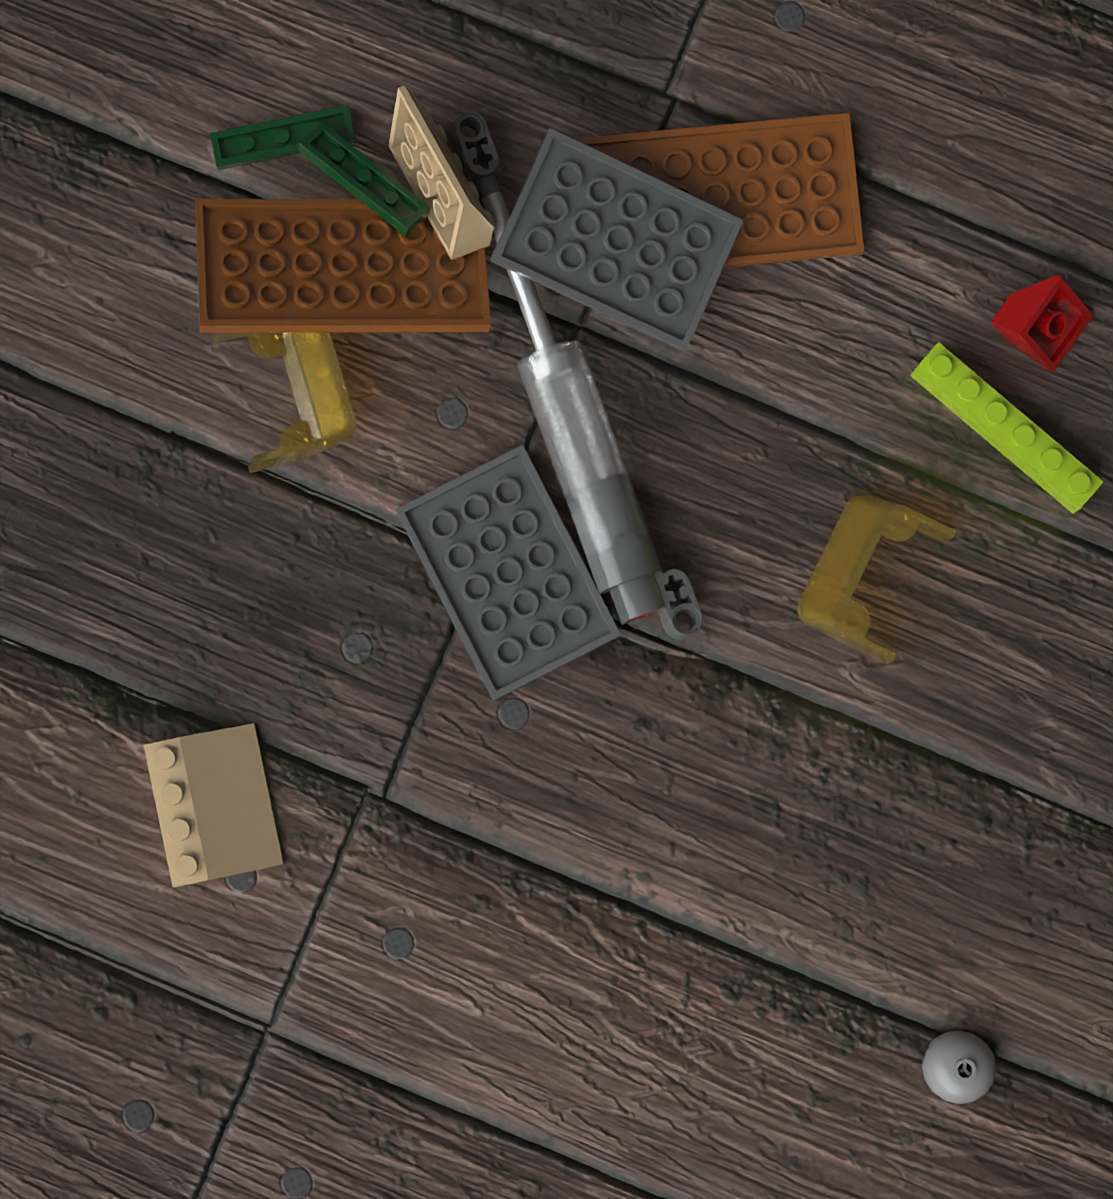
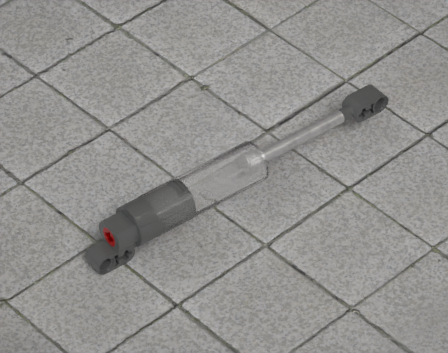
M466 111L456 119L450 132V142L454 153L461 160L463 173L467 181H472L477 186L485 210H488L494 219L495 229L493 233L498 243L510 216L494 174L499 162L498 154L484 118L477 112ZM460 127H471L475 131L476 137L469 138L464 136L460 131ZM476 158L480 165H474ZM481 165H486L485 170L482 169ZM507 269L536 352L523 357L517 364L564 497L569 505L574 525L599 594L611 593L622 625L658 613L668 636L676 640L686 639L696 633L702 626L701 610L687 575L677 569L663 571L581 343L574 340L556 343L534 281ZM667 583L669 585L675 584L677 590L675 592H666L664 585ZM682 600L683 604H680L674 609H671L670 605L672 603L676 604L677 602ZM677 613L688 617L690 621L688 630H683L676 624Z

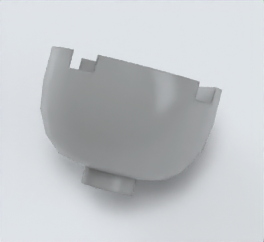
M961 1030L944 1032L933 1039L928 1046L929 1048L922 1062L924 1080L931 1091L943 1100L956 1104L974 1102L985 1095L994 1083L996 1074L994 1054L988 1044L977 1035ZM962 1072L966 1073L964 1076L959 1075Z

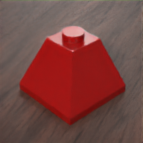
M1055 275L1010 294L990 323L1007 342L1048 371L1054 372L1094 315L1064 279Z

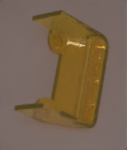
M330 332L212 333V344L247 336L250 348L256 356L262 359H273L282 356L301 423L290 425L281 433L279 437L280 449L253 456L248 465L250 473L306 459L343 443L351 437L356 428V419Z
M864 494L852 497L846 503L797 603L799 619L805 625L885 664L893 662L897 654L864 639L870 627V615L864 606L851 600V597L881 535L895 542H903L911 538L916 530H919L947 543L954 537L956 530L904 505Z

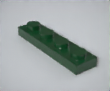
M349 105L210 133L216 167L218 170L300 154L298 151L299 143L322 122L347 142L354 143L356 142Z
M322 122L299 143L298 151L405 237L429 216L430 207L325 123Z

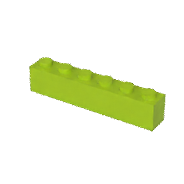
M939 342L910 375L1072 514L1080 510L1103 483L1098 476Z

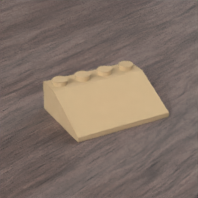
M405 85L398 87L388 147L415 195L430 207L429 216L427 217L449 257L453 260L490 246L492 233L495 229L494 219L488 210H484L480 204L478 191L474 183L467 181L459 156L456 153H452L448 147L444 129L441 125L435 124L430 113Z
M255 723L144 745L173 888L284 864Z

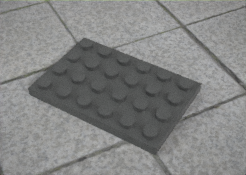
M549 128L490 261L675 348L686 351L744 220Z
M523 445L395 509L493 701L621 636Z

